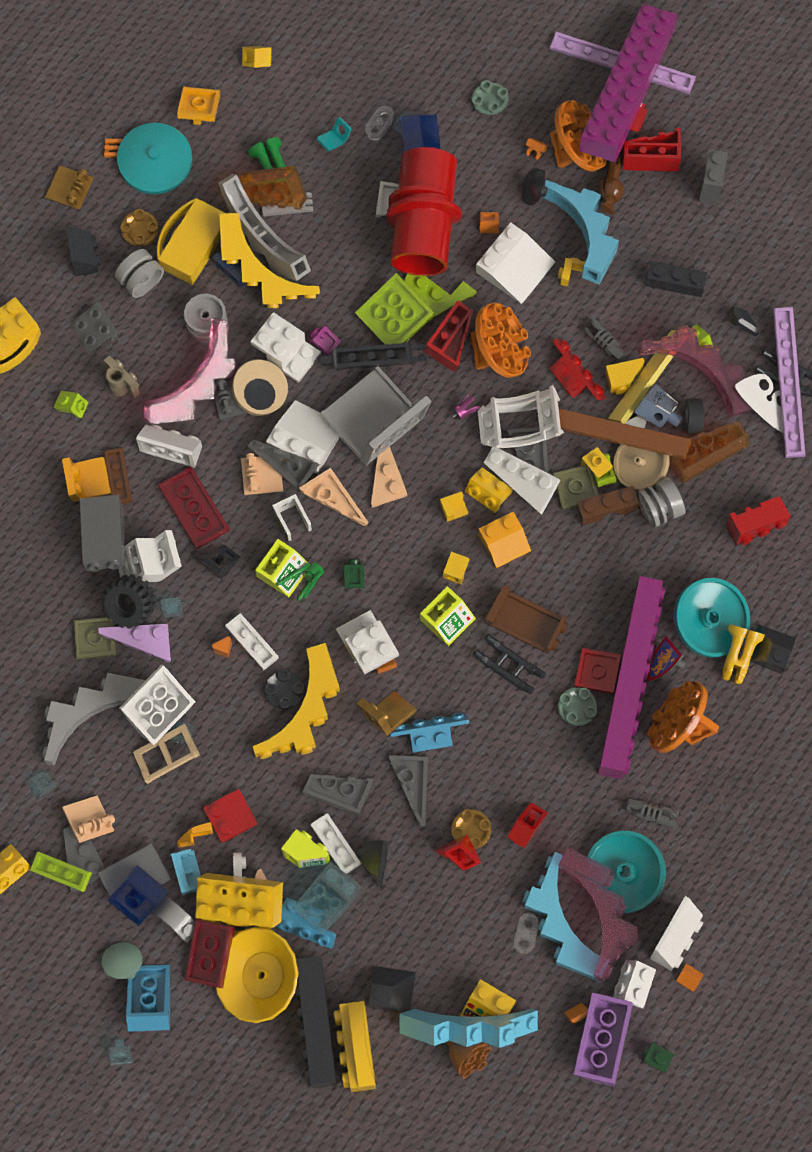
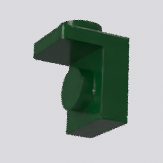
M358 558L348 559V562H344L345 588H364V562H360Z
M652 1042L650 1046L646 1045L641 1055L645 1057L643 1063L666 1073L674 1054L657 1046L655 1042Z

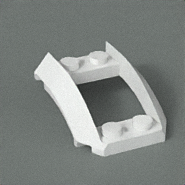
M549 386L548 390L542 392L538 390L517 397L500 399L492 397L491 402L486 407L483 405L478 410L481 443L497 448L520 447L539 443L563 434L558 409V401L560 399L554 386ZM538 410L540 432L521 437L501 438L499 413Z

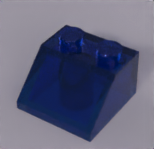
M437 114L400 117L403 152L420 147L441 149Z
M137 865L107 901L139 926L160 904L168 890Z

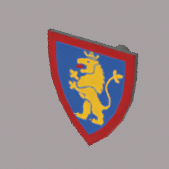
M665 636L654 652L647 675V682L656 681L666 676L675 666L681 669L685 667L686 663L681 660L683 654L668 636Z

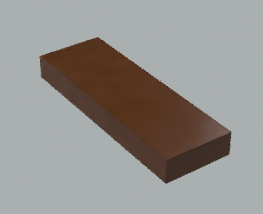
M123 447L105 450L104 457L111 495H119L122 505L133 503Z

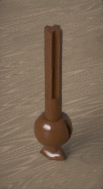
M624 144L616 162H610L608 177L598 187V194H601L600 198L604 201L601 207L604 212L611 215L615 214L614 203L618 202L624 194V186L619 180Z

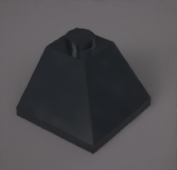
M758 624L756 632L765 636L763 641L756 645L750 662L783 674L796 638Z
M364 841L363 847H359L358 859H361L362 867L377 887L382 888L388 841Z
M375 966L369 1008L396 1012L409 1011L411 1009L416 972Z

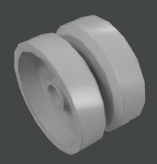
M140 249L130 254L119 265L115 278L122 286H126V290L132 297L138 298L158 284L163 276L164 269L157 261H153L152 256L147 250Z
M199 294L191 298L186 304L184 310L186 327L194 339L207 343L214 342L223 336L226 332L228 321L225 306L218 297L211 294Z

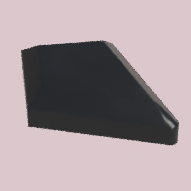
M732 306L730 308L733 319H731L732 324L738 325L753 336L759 335L749 312Z

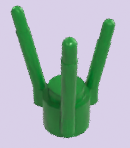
M312 562L310 565L305 563L303 567L278 581L276 585L279 586L305 571L304 578L308 583L297 597V600H301L302 597L306 598L324 573L323 568L315 562Z

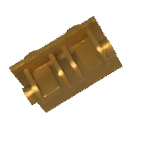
M59 165L45 198L80 210L94 177L87 175L88 171L85 169L75 171Z

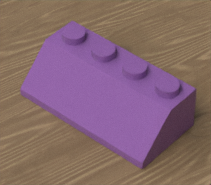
M592 993L574 1075L615 1087L633 1002Z

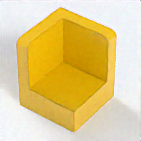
M264 46L242 47V66L254 68L271 66V48Z
M462 492L440 499V506L447 522L468 515Z
M451 552L443 572V578L462 584L469 558Z

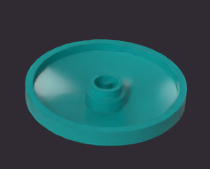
M147 123L134 128L123 138L117 153V163L122 178L133 189L146 194H162L175 189L187 178L192 166V151L185 136L176 128L163 123Z
M705 578L690 584L679 595L674 608V624L681 641L691 651L704 657H721L729 653L732 643V635L728 631L729 624L749 630L750 611L744 596L734 585L718 578Z
M616 831L602 837L590 850L585 863V881L593 898L603 907L620 913H633L648 907L660 895L666 879V865L660 849L648 837L633 831Z

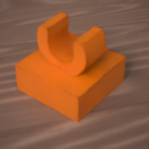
M532 137L528 138L526 145L530 148L527 149L526 155L529 156L531 151L535 150L537 152L535 159H539L541 152H546L549 144Z

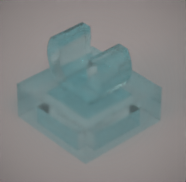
M115 1039V1047L109 1048L111 1064L132 1063L130 1046H125L124 1039Z

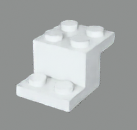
M274 312L250 341L251 345L267 355V361L278 366L284 374L298 383L321 354V351L305 341L303 331Z
M165 530L156 538H135L125 546V566L118 568L120 577L126 574L128 576L135 574V578L141 576L143 581L159 582L181 567L180 557L172 530Z
M371 610L336 628L353 661L358 663L364 675L399 656L381 621L375 619Z

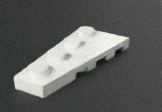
M497 447L491 448L484 461L491 470L540 514H543L561 481Z

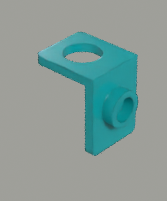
M339 117L332 130L318 136L316 140L327 151H331L346 142L352 128ZM339 125L344 127L345 134L340 133Z

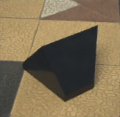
M226 545L217 551L193 557L194 560L221 580L240 558L238 554Z

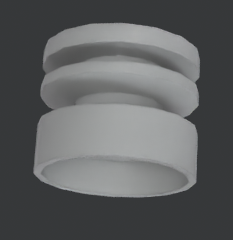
M668 477L655 483L656 492L651 486L646 487V491L643 489L637 491L640 509L653 528L660 526V523L664 524L667 522L666 514L672 520L685 514L682 497L673 481Z

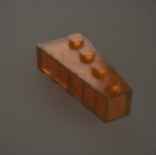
M296 166L236 173L251 203H257L260 206L266 207L267 205H278V208H286L288 206L301 210L307 199Z
M740 422L715 428L711 432L698 433L697 436L687 438L691 440V444L686 458L681 459L669 456V465L684 484L749 446V435Z

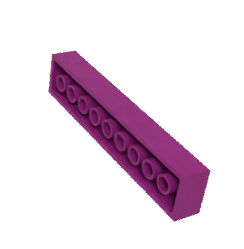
M642 4L583 131L580 143L581 152L616 162L675 31L677 14Z
M642 576L638 580L598 775L622 780L623 775H627L631 759L627 757L628 755L631 756L635 739H631V737H635L639 720H635V718H639L643 703L639 698L643 699L647 682H644L643 679L646 680L649 673L650 663H647V661L651 660L654 644H651V642H654L658 625L654 624H658L662 609L658 605H662L666 589L662 587L663 581Z

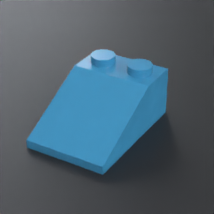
M143 965L133 979H128L126 1011L128 1031L170 1030V965Z

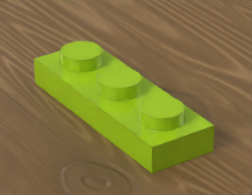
M38 851L30 869L32 872L85 892L92 874L89 871Z

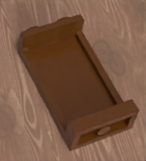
M505 585L501 588L485 621V624L547 654H550L551 650H556L560 642L557 638L560 633H565L569 623L566 622L567 616L563 615L561 617L510 592V588Z

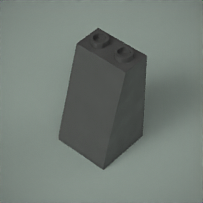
M111 495L80 499L82 557L85 570L98 571L105 568L118 569L119 567H124L125 516L120 496Z

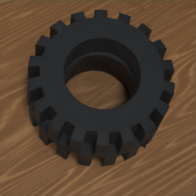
M126 574L116 579L105 589L106 591L102 595L104 599L101 600V604L105 607L102 609L103 612H107L108 615L106 617L108 620L111 618L114 625L118 623L119 627L124 628L126 626L127 629L133 626L137 627L153 613V608L156 606L154 601L156 594L152 593L154 589L148 586L149 582L142 580L143 577L138 576L135 578V574H130L129 576ZM122 594H127L134 600L136 609L130 608L124 603Z

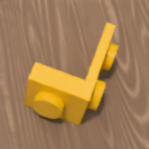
M566 258L564 268L560 267L558 279H561L560 285L568 287L571 270L583 272L585 261H581L578 258Z

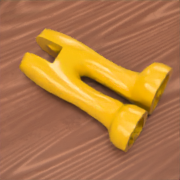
M729 624L728 631L732 635V643L723 666L722 679L728 681L733 668H736L737 672L734 683L741 684L747 673L756 645L763 641L765 635ZM746 636L747 640L745 641L742 656L740 659H738L740 648Z

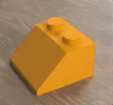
M514 512L479 528L478 536L496 568L531 551L524 530Z

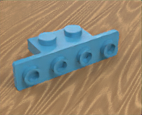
M454 713L451 717L436 716L428 721L422 719L414 720L411 724L404 725L402 723L390 733V737L410 734L413 752L453 746L450 727L468 724L469 719L467 714Z
M286 897L282 906L281 923L275 927L318 943L321 946L331 949L334 946L336 933L319 927L324 911Z

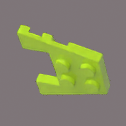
M407 274L405 278V283L435 313L429 321L447 312V310L454 306L457 300L463 302L476 294V290L464 281L450 295L426 276Z

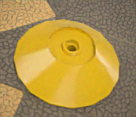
M254 927L239 931L232 939L224 987H216L217 995L225 1009L239 1020L252 1023L271 1020L287 1008L296 991L298 968L295 954L287 941L273 930ZM262 972H264V978H263V979L261 978Z

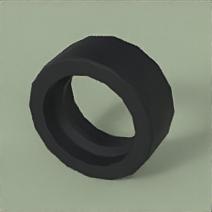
M686 399V434L702 435L704 429L703 399Z

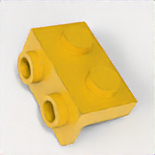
M481 468L470 478L465 489L467 494L494 513L499 510L500 505L513 491V488L484 468Z
M12 844L0 853V894L31 868Z

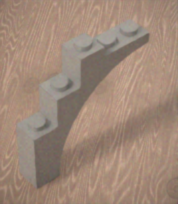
M231 174L218 183L230 211L229 213H239L243 234H246L252 251L265 255L272 272L297 281L311 271L305 255L294 250L281 240L261 218L246 195L236 174Z
M107 673L106 678H103L101 683V690L103 692L79 687L78 693L75 692L73 697V704L75 706L51 701L50 707L47 706L45 711L46 721L49 725H53L48 731L47 738L50 739L48 747L45 746L42 757L45 758L46 764L55 766L61 748L67 738L80 724L105 709L123 705L145 680Z

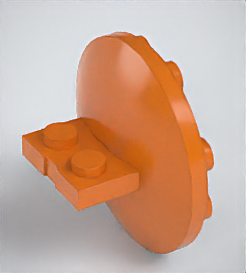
M568 100L560 104L556 109V130L550 133L558 167H565L575 162L587 171H597L607 162L606 159L580 151L581 136L592 114L586 104L582 105L574 100Z
M490 303L483 306L476 317L475 331L471 332L476 369H484L490 366L499 375L507 378L522 374L531 356V351L527 346L519 349L517 345L518 342L528 338V333L522 327L510 307H505L499 303Z
M688 680L679 688L674 687L660 709L653 713V723L647 735L649 736L650 746L659 753H666L675 749L684 741L694 745L718 732L719 726L703 715L708 699L707 689L704 685L697 681L690 682Z

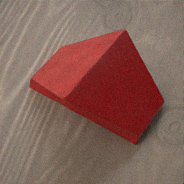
M464 835L433 850L456 863L463 871L481 863L468 835Z

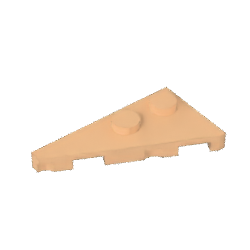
M390 447L377 457L371 501L372 508L407 496Z
M331 468L299 487L301 493L362 526L368 524L367 519Z

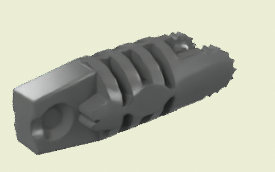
M593 317L590 322L598 330V333L595 334L588 327H585L583 331L608 355L611 356L613 354L618 359H622L626 352L620 347L621 342Z
M629 799L626 806V812L634 814L636 817L674 828L676 825V821L673 819H676L679 815L677 810L664 806L660 807L657 804L647 803V801Z

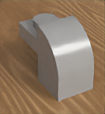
M165 896L152 912L188 943L193 936L195 921L175 902Z

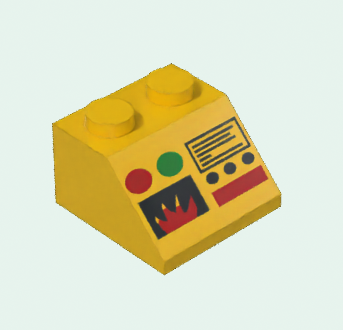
M480 979L460 1016L483 1017L510 1014L516 1000Z

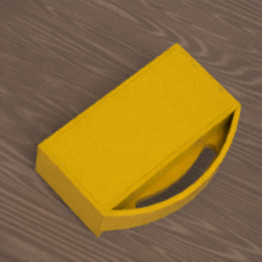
M197 198L180 207L168 219L159 236L157 257L164 271L193 285L221 241L219 214L226 213ZM185 215L182 222L173 232L167 246L165 247V249H163L164 241L166 239L168 232L170 231L172 226L182 216Z
M16 297L0 308V362L12 355L27 342L29 343L16 357L0 365V374L20 364L35 348L41 334L38 324Z
M205 873L197 878L196 918L214 923L222 921L234 926L255 925L259 926V928L270 930L281 923L283 882ZM234 929L233 936L236 935L240 930Z
M360 1001L339 1004L340 1010L334 1011L336 1026L342 1025L343 1031H337L338 1044L345 1046V1052H339L341 1065L348 1067V1073H342L344 1088H350L351 1092L376 1089L365 1003Z

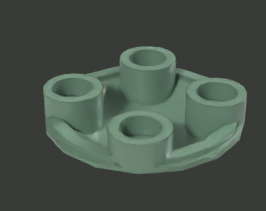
M488 80L482 81L481 85L472 94L473 106L477 111L486 115L501 112L507 106L509 100L506 88Z
M570 688L560 696L558 711L562 719L568 724L583 726L591 722L596 716L597 702L589 689Z
M127 942L111 945L102 956L104 973L116 979H133L142 965L140 950L135 945Z

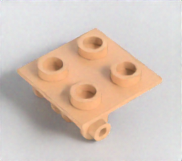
M249 453L246 455V458H241L244 495L283 491L282 475L260 456L254 457L253 453Z
M98 796L62 807L79 843L114 831L112 823L115 822V818L113 815L106 814Z

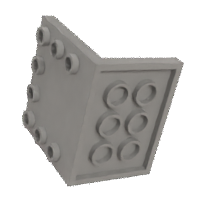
M377 366L326 410H323L320 415L367 466L424 418L432 401L426 395L422 400L418 398L411 403L380 367Z

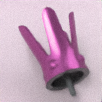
M468 393L459 405L453 407L456 414L452 418L458 415L460 420H462L469 414L478 411L480 406L466 410L467 406L474 400L472 396L465 401L469 396Z

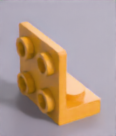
M70 457L62 459L68 495L73 502L80 501L82 498L99 497L111 493L104 457L73 463Z

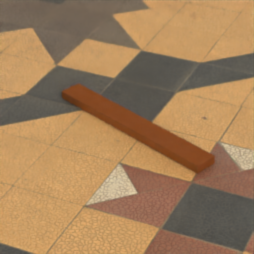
M559 409L560 425L563 431L681 459L686 458L691 444V440Z

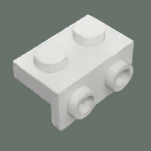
M625 960L621 968L619 981L615 986L613 998L633 1002V1006L644 1008L656 969L639 961Z

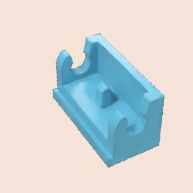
M188 849L172 853L171 857L183 896L197 892V878L201 874L194 850Z

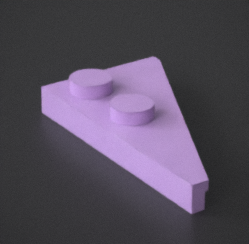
M168 624L139 625L129 629L126 626L124 628H98V634L103 635L107 639L116 640L127 647L143 651L147 655L156 656L166 662L171 661Z

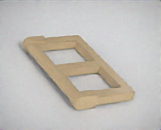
M186 724L163 735L155 745L149 743L133 752L147 784L200 755ZM182 733L191 753L173 762L165 741ZM159 745L168 766L150 775L142 754Z

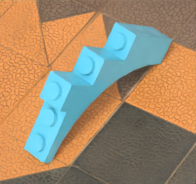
M546 180L545 186L548 188V192L542 198L553 202L566 211L577 223L584 236L588 256L582 278L600 285L617 252L619 240L605 235L610 217L596 212L599 207L601 194L585 188L579 193L573 189H568Z
M555 852L553 857L549 856L545 868H548L546 876L541 875L537 886L541 888L538 889L532 886L531 891H526L522 902L526 903L525 909L547 917L546 919L542 918L538 930L541 931V937L562 945V948L557 947L553 957L557 959L556 965L602 982L610 961L595 954L585 946L572 932L564 918L557 890L558 869L562 854Z
M418 1009L400 1013V1034L433 1046L452 1041L466 1047L484 1042L501 1048L514 1043V1038L538 1030V1010L535 1009L506 1015L483 1017L448 1016Z

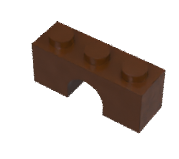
M634 486L577 501L576 509L583 526L601 521V518L612 513L622 515L637 511L639 501Z

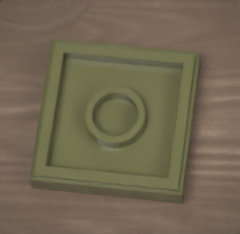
M587 465L552 473V476L561 480L556 490L562 510L576 507L577 501L599 495L593 473Z
M107 617L74 620L77 660L116 656L115 640L107 639L103 635L98 634V628L114 627L111 618L109 620Z

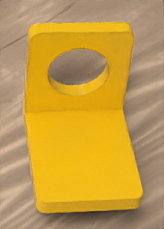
M598 447L582 457L581 466L587 465L597 478L613 468L612 464Z

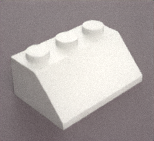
M145 425L136 438L140 452L194 468L202 449L201 441L197 437L191 435L186 437L175 430H170V432L162 430L158 425Z

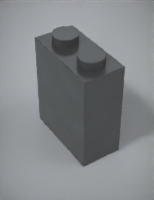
M709 149L699 202L718 205L728 152Z

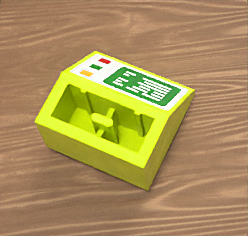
M277 539L255 570L256 576L289 598L304 578L305 571L279 586L276 583L308 562L293 548Z
M448 586L420 613V621L447 646L476 619L463 600Z
M296 829L281 848L283 856L299 868L328 864L330 861L328 849L319 842L315 844L311 840L312 837L303 830L299 832Z

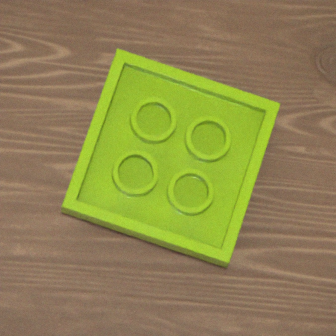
M397 273L355 312L384 344L406 343L435 315Z

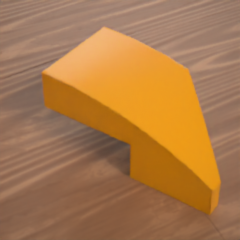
M211 822L198 825L187 831L177 841L178 848L195 845L194 837L214 834Z

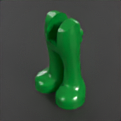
M278 137L265 141V147L269 151L276 169H273L262 142L255 144L248 150V154L252 159L259 160L267 181L275 193L281 192L277 182L280 179H283L287 189L292 186L290 174L279 151L282 142Z

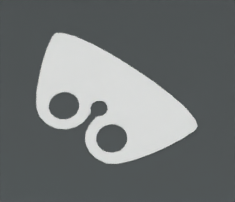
M757 374L738 382L735 385L736 390L748 405L765 421L783 433L781 406L776 401L780 391H776L772 395V401H768L766 398L773 391L771 379L765 374ZM761 379L768 381V390L764 391L760 388L759 381Z

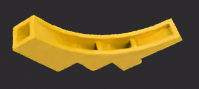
M239 213L219 214L222 260H226V264H237L238 260H241L242 282H247V286H258V282H262L263 305L267 304V308H278V304H282V296H286V299H297V295H305L306 299L316 298V294H320L319 286H304L289 282L267 269L255 257L247 244L241 228Z
M326 643L307 648L309 683L303 703L292 721L284 729L267 741L253 746L256 758L265 759L271 757L272 753L277 751L285 753L290 751L293 746H295L296 753L301 752L302 755L311 753L312 749L316 748L310 725L320 726L325 723V720H328L322 697L332 698L337 695V692H340Z

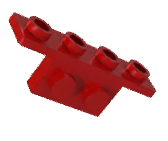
M554 339L553 343L563 356L550 367V370L569 395L574 398L588 387L597 400H605L604 389L593 381L591 372L583 368L581 359L576 354L573 355L568 342L564 339Z

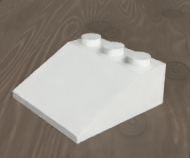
M510 222L478 261L476 273L522 304L555 264V261L524 231Z
M295 400L275 425L266 444L319 463L320 465L314 471V473L318 474L338 441L339 436L321 417L320 412Z
M161 664L125 701L120 710L135 730L144 739L155 745L195 701L164 665Z
M684 897L650 957L651 960L670 971L674 967L678 969L683 960V957L680 956L684 949L688 951L693 942L690 937L693 932L698 933L703 924L700 921L703 915L688 897Z

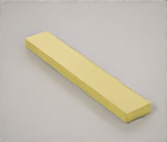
M670 331L608 418L610 421L623 424L628 421L686 340L687 335L684 332Z

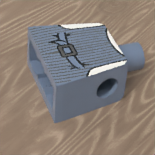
M656 384L635 410L636 414L658 427H662L666 421L677 427L683 417L674 412L679 405L678 402Z

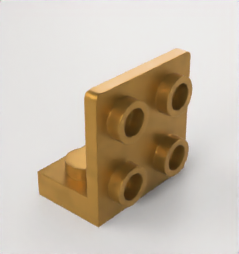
M396 691L392 692L377 706L373 702L368 703L363 698L357 702L365 718L386 736L417 711L413 705Z

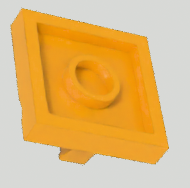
M183 87L177 112L178 118L191 119L193 124L201 125V121L215 122L220 90Z

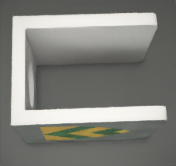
M296 494L272 505L273 512L288 541H291V534L280 512L290 507L296 506L308 531L312 530L311 522Z

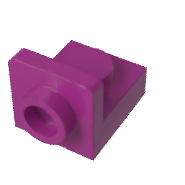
M326 326L315 327L309 334L310 339L307 341L310 344L314 343L327 356L341 342Z

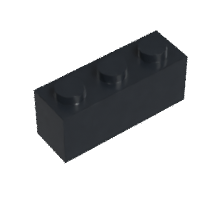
M651 261L646 287L702 298L707 272Z

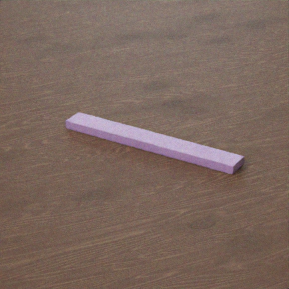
M555 32L550 45V50L609 69H613L620 53L559 32ZM659 65L652 82L690 94L696 76Z
M793 307L773 308L785 458L805 457Z

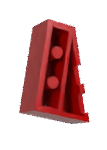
M681 127L676 128L673 132L665 134L660 132L657 136L649 138L644 136L624 142L623 170L679 171L681 162Z
M457 300L426 344V349L423 352L455 372L460 362L473 310Z
M779 496L764 501L753 509L747 507L742 514L730 513L726 527L736 545H747L753 541L752 538L758 535L760 538L768 535L771 529L777 528L779 530L788 525L787 522L791 516Z

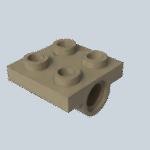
M108 356L104 363L107 369L106 378L112 394L121 397L129 393L135 399L140 394L136 376L131 371L126 372L123 369V364L117 358L114 360L111 356Z

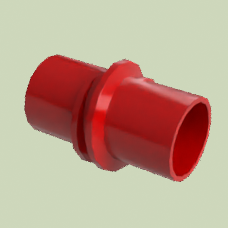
M420 147L407 150L401 156L399 186L397 190L389 195L386 216L387 222L394 228L391 265L403 273L417 276H432L447 270L452 224H456L462 217V209L453 203L457 159L447 151L437 148Z

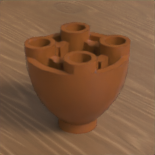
M452 1041L446 1042L449 1046L451 1063L463 1079L467 1078L475 1069L481 1071L486 1066L487 1062L485 1059L491 1051V1047L487 1043L479 1042L466 1047Z

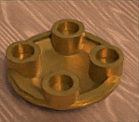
M136 209L128 214L120 226L123 238L134 246L148 245L156 238L158 233L157 220L153 215L142 209Z
M465 809L459 813L453 820L451 827L454 840L468 835L475 849L484 846L492 832L488 817L474 809Z

